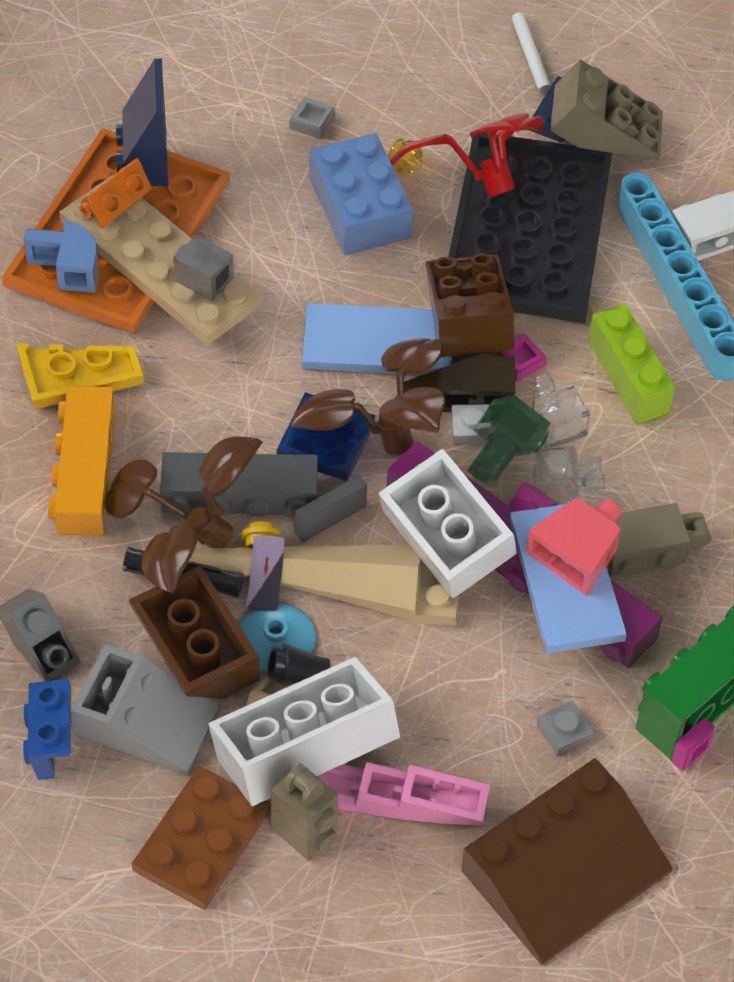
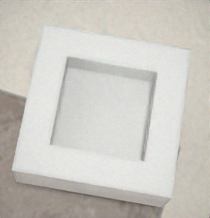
M452 405L453 444H491L490 405Z

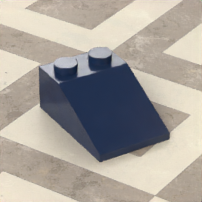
M162 58L153 60L122 110L123 125H116L117 146H123V151H116L118 173L122 167L127 166L135 158H139L151 186H168Z

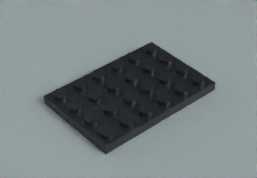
M488 133L472 138L469 158L479 170H482L480 162L493 158ZM510 136L505 141L506 156L516 188L489 198L483 180L476 181L472 171L468 166L466 167L448 257H473L480 253L498 254L514 313L585 323L612 153L578 148L574 145Z

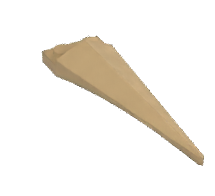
M410 545L284 547L280 584L282 586L344 601L417 624L457 626L461 593L452 599ZM253 547L195 548L189 562H196L238 573L241 572L244 573V577L250 578Z

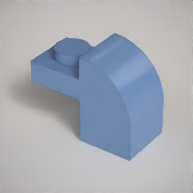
M65 221L63 232L26 229L24 246L27 264L56 266L59 290L95 293L99 267L96 242L90 231L82 225L70 221Z

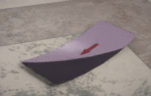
M261 535L253 537L251 572L246 602L247 609L277 610L284 555L283 537Z

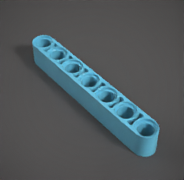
M636 172L626 175L622 179L618 210L709 373L718 380H733L734 322L653 181L643 173Z

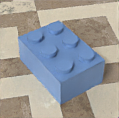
M377 133L309 150V179L344 255L412 238L413 208Z

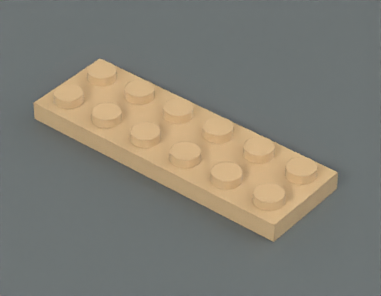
M114 174L59 212L60 221L63 224L65 221L74 222L90 231L95 239L99 255L206 346L262 306L261 296L234 273V278L212 302L177 283L173 259L177 250L182 245H187L192 238L145 199H139L103 229L100 228L96 217H84L79 210L81 200L89 196L113 177Z

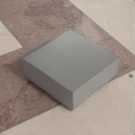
M304 97L289 120V128L321 139L335 117V108Z

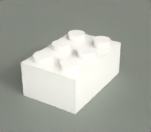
M443 448L378 493L384 514L452 599L517 554L514 534Z

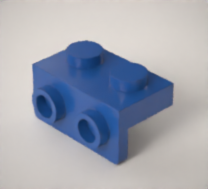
M67 679L29 683L28 703L24 704V721L26 728H28V740L23 742V754L26 765H32L38 780L54 778L55 758L67 757L71 754V684Z

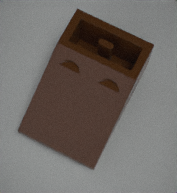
M480 253L473 257H441L437 260L426 261L435 337L441 341L443 348L441 357L513 351L514 312L498 254Z

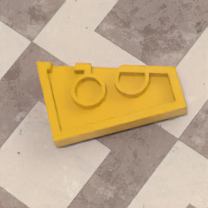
M16 343L18 357L34 410L57 405L59 401H66L67 386L113 387V391L144 384L143 372L134 346L89 345L83 350L64 349V344H50L49 348H30L29 343Z

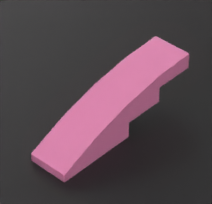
M369 762L365 763L364 769L343 764L319 775V779L338 794L339 809L394 819L439 824L482 825L490 789L489 784L413 765H408L407 772Z

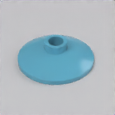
M278 603L277 610L275 611L253 609L239 623L243 633L259 656L260 672L268 674V660L274 646L282 647L285 643L309 653L314 651L316 644L314 625L304 612L294 606ZM274 629L282 630L279 634H272L269 631Z

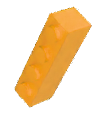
M67 386L66 401H59L58 421L59 424H63V432H56L55 454L60 455L59 464L53 463L52 487H57L56 496L50 495L48 501L49 519H55L57 534L104 536L106 519L105 500L109 486L115 419L113 387Z

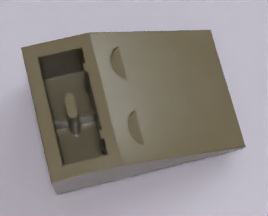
M580 59L555 84L550 131L578 148L657 160L660 158L663 111L653 102L646 101L633 93L626 85L617 83L597 67H592Z

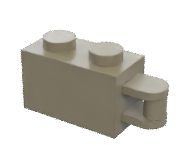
M677 503L623 512L621 517L615 522L621 528L618 548L607 567L610 576L621 574L630 576L638 574L643 570L659 567L669 569L678 566L680 563H686L689 549L703 547L712 539L704 515L700 512L681 515Z
M300 763L271 789V829L307 860L317 851L321 853L326 851L337 837L338 794Z

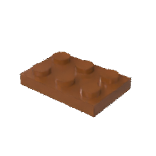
M199 765L131 863L132 871L205 910L270 813L271 803L265 800L251 806L236 784Z

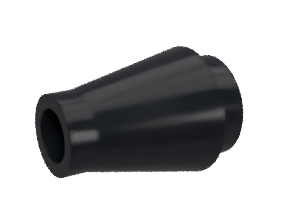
M284 643L282 647L274 646L270 652L268 677L277 679L278 684L297 683L329 669L330 659Z

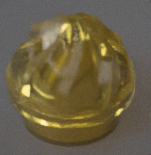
M397 140L389 151V160L400 149L414 141ZM422 149L411 150L402 156L393 166L394 171L408 174L418 171L424 161Z

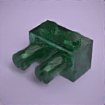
M515 395L493 400L473 429L475 433L484 439L486 444L467 471L483 483L487 482L488 479L497 482L514 456L530 455L531 452L535 454L541 449L548 438L545 432L551 422Z

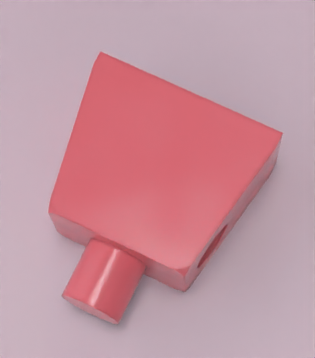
M573 499L529 531L526 553L581 593L587 595L616 553L621 528L615 522L621 517V510L615 502L609 499H604L596 508H593L582 499Z

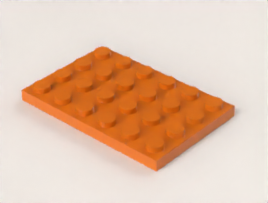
M104 128L100 130L34 230L63 232L64 224L60 221L59 212L117 173L116 151H123V146H117L116 132ZM167 151L168 186H151L152 190L142 198L190 238H193L199 232L229 184V172ZM24 245L2 276L4 287L134 335L155 302L98 253L99 275L95 293L59 290L56 266L27 264Z

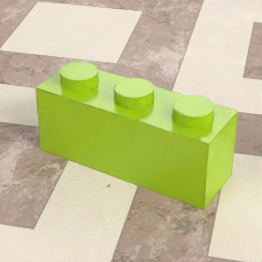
M622 304L592 314L588 342L636 425L670 414L675 385L628 306Z

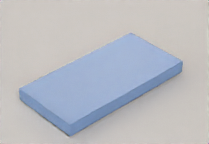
M307 303L302 369L397 374V372L384 370L381 363L382 355L389 347L401 341L418 338L436 339L432 309ZM452 356L441 357L431 369L422 374L406 373L405 375H423L452 364Z
M564 505L511 512L509 522L514 534L515 544L546 654L624 642L626 631L607 567L591 591L584 595L526 553L529 531Z

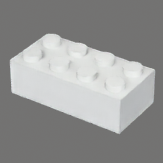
M356 657L208 723L219 763L251 806L270 799L271 789L300 763L318 776L400 738L393 699Z

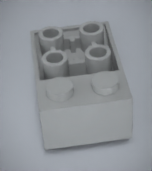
M105 643L70 711L74 735L188 775L210 730L208 723L214 721L220 709V704L207 697L186 696L172 674L143 656Z

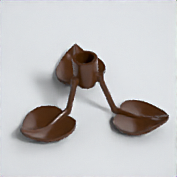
M428 338L410 339L396 343L384 352L381 358L384 370L397 372V396L380 407L378 422H375L362 404L354 403L355 395L352 391L333 389L318 393L303 403L292 419V429L304 428L315 431L337 429L347 424L354 417L355 412H358L371 427L372 434H380L384 449L388 454L397 455L405 453L414 445L410 429L438 433L440 429V419L445 406L443 393L439 389L432 387H417L404 393V376L406 373L422 374L431 369L441 357L443 349L441 341Z
M229 437L212 447L204 458L199 473L200 477L206 481L202 485V491L211 508L199 506L190 513H187L149 488L157 476L156 467L149 461L140 459L132 461L117 473L111 488L106 494L105 500L106 511L111 516L120 519L131 515L141 505L144 495H147L186 520L187 525L172 526L169 533L157 534L149 542L143 553L142 570L147 579L159 589L171 594L175 593L178 579L192 557L197 541L209 548H222L228 543L232 536L233 528L220 517L224 510L217 505L213 495L218 496L226 492L237 481L263 443L260 439L256 437Z

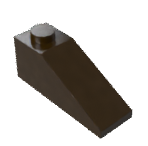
M500 354L475 355L404 381V393L417 387L439 389L445 399L443 412H451L452 405H490V414H513L515 356Z

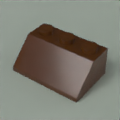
M201 565L180 575L174 594L163 591L156 586L129 599L130 606L186 696L226 698L260 681L259 656Z

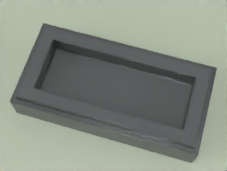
M356 476L295 510V534L303 543L365 508L367 503V484L360 476Z

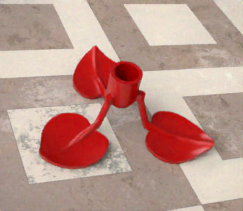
M521 113L505 117L498 122L486 124L471 132V138L488 132V140L490 141L493 158L480 162L482 170L475 166L453 137L447 134L414 141L400 149L390 162L394 166L402 156L414 149L428 145L448 144L472 171L475 180H483L488 197L490 198L516 188L507 162L505 141L515 132L523 130L542 132L545 121L543 116L529 118L528 113Z

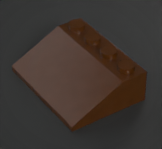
M596 758L466 846L463 851L461 867L463 874L541 966L673 870L670 862L623 787Z

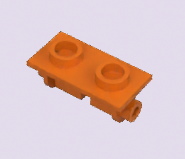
M135 158L127 166L122 167L118 173L81 200L79 210L84 217H96L100 228L103 229L152 190L139 158Z

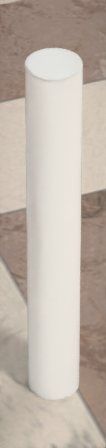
M521 12L515 13L511 19L540 94H547L551 84L526 18Z

